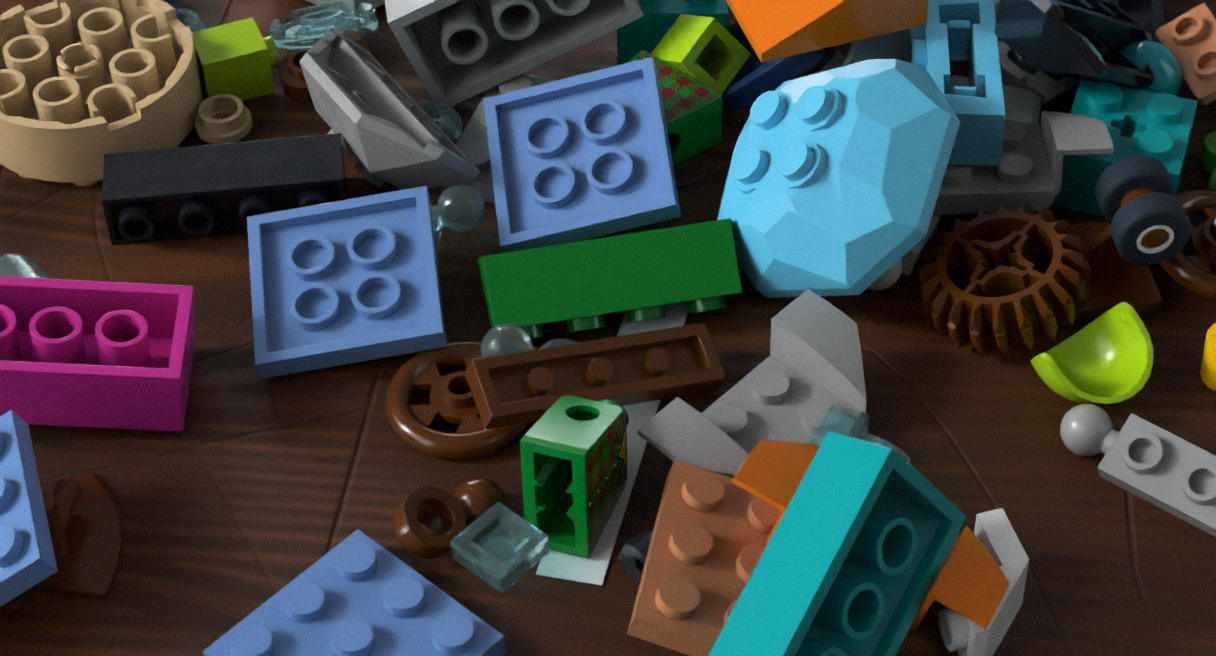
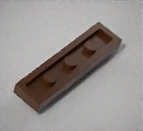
M705 323L476 358L470 361L465 370V375L484 430L538 421L561 396L572 395L595 401L608 399L619 403L621 406L718 390L726 379Z

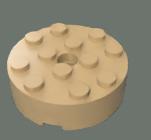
M53 0L54 2L35 7L26 12L22 5L19 4L0 15V164L16 172L19 176L27 179L73 183L77 186H91L103 180L104 154L178 148V145L195 126V117L198 114L199 105L203 102V90L192 32L189 26L185 27L177 18L175 8L163 0Z

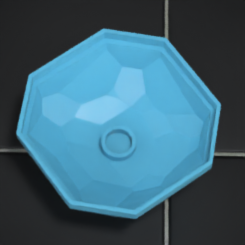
M869 59L784 81L774 91L764 92L754 101L750 110V116L738 137L733 151L717 220L731 218L737 260L759 293L767 298L798 297L809 289L819 296L860 295L926 236L960 121L929 72L923 67L899 59Z

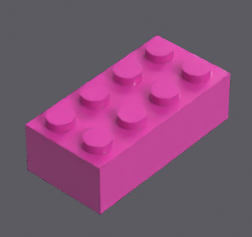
M0 276V416L12 410L30 425L183 432L196 346L194 286Z

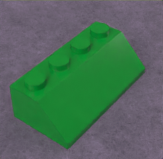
M731 218L486 255L475 261L476 273L490 332L505 330L507 342L543 337L542 324L558 321H567L568 332L605 327L603 314L628 311L629 323L666 317L664 305L688 301L690 313L727 308L725 295L742 293Z

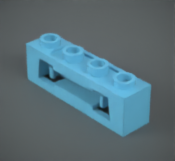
M928 0L926 25L910 28L912 64L919 65L929 72L960 121L948 165L1000 166L1005 106L998 37L995 35L996 17L994 0ZM970 52L969 87L954 86L953 94H949L950 61L967 62V54Z

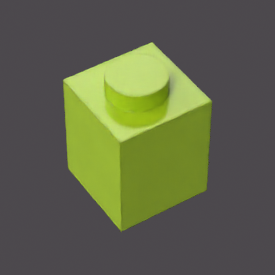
M680 14L651 53L653 56L720 95L751 55L715 18Z
M253 17L192 32L202 90L206 99L213 95L231 94L244 101L275 93L272 70L279 68L278 52L271 36H262Z

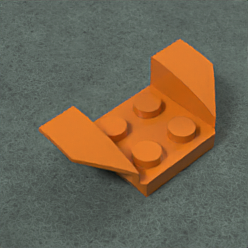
M759 440L733 477L731 482L781 510L767 539V544L820 446L790 441ZM967 525L960 536L957 535L910 630L918 627L933 600L940 602L985 629L989 625L1008 588L1009 582L996 561Z

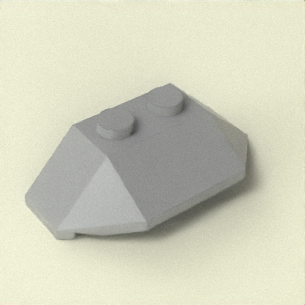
M330 28L299 61L315 110L331 127L327 134L341 133L343 151L351 156L355 155L359 159L354 167L374 185L382 187L385 182H388L401 190L427 186V189L473 181L481 172L368 50L333 28Z

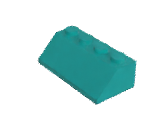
M828 431L708 656H896L967 516L892 448Z

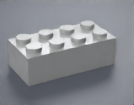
M385 0L388 25L439 112L644 17L639 0Z

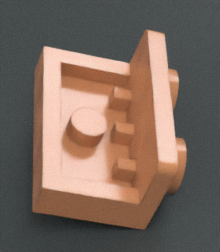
M1204 2L1158 28L1155 32L1159 42L1169 48L1178 58L1182 68L1183 79L1202 106L1216 100V19Z

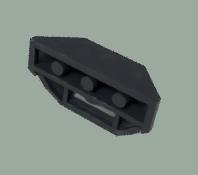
M1112 0L999 1L995 35L1011 48L1006 54L1007 57L1027 73L1035 75L1040 70L1057 81H1061L1065 76L1077 80L1110 82L1119 86L1148 89L1155 80V73L1148 62L1144 70H1142L1120 51L1125 46L1134 42L1152 41L1151 32Z

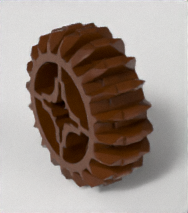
M1002 203L997 212L984 214L977 208L975 219L967 222L955 218L953 233H936L935 247L924 250L925 259L923 261L924 266L919 269V285L925 313L929 314L930 320L933 321L934 327L939 330L940 335L950 336L958 348L972 343L973 347L982 355L991 346H998L1006 356L1012 345L1023 343L1032 351L1036 338L1044 336L1055 340L1058 330L1057 325H1074L1076 310L1086 307L1087 289L1090 288L1091 272L1085 245L1081 242L1080 236L1075 235L1068 220L1057 221L1050 209L1035 214L1028 203H1026L1017 211H1009ZM1043 266L1048 268L1044 274L1039 272ZM966 282L969 283L964 291L961 290Z

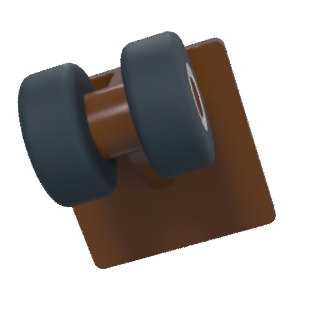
M1130 156L1118 160L1106 168L1096 183V200L1102 214L1108 221L1070 224L1075 235H1079L1081 242L1085 245L1091 272L1090 288L1087 289L1086 307L1076 310L1074 320L1097 318L1121 302L1131 305L1137 313L1158 311L1161 306L1162 297L1148 265L1160 263L1173 257L1186 245L1190 237V220L1182 203L1174 197L1173 182L1166 167L1159 160L1150 156ZM1043 266L1039 272L1044 274L1048 268Z

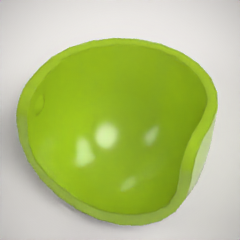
M1121 302L1045 353H1040L1030 362L1038 376L1053 392L1072 402L1093 405L1119 403L1137 394L1150 377L1153 366V345L1150 334L1137 312L1128 303Z

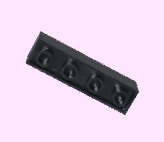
M341 133L104 154L101 201L111 244L119 245L248 233L247 217L346 200L347 176Z

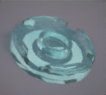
M334 2L291 11V14L285 15L286 24L281 25L280 19L275 18L269 23L268 32L269 36L273 38L277 50L299 51L309 50L330 28H333L350 40L356 41L378 31L379 22L376 7L372 4L360 2V11H349L342 2Z

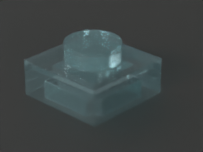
M499 501L451 540L452 558L500 593H503L549 553L548 535Z

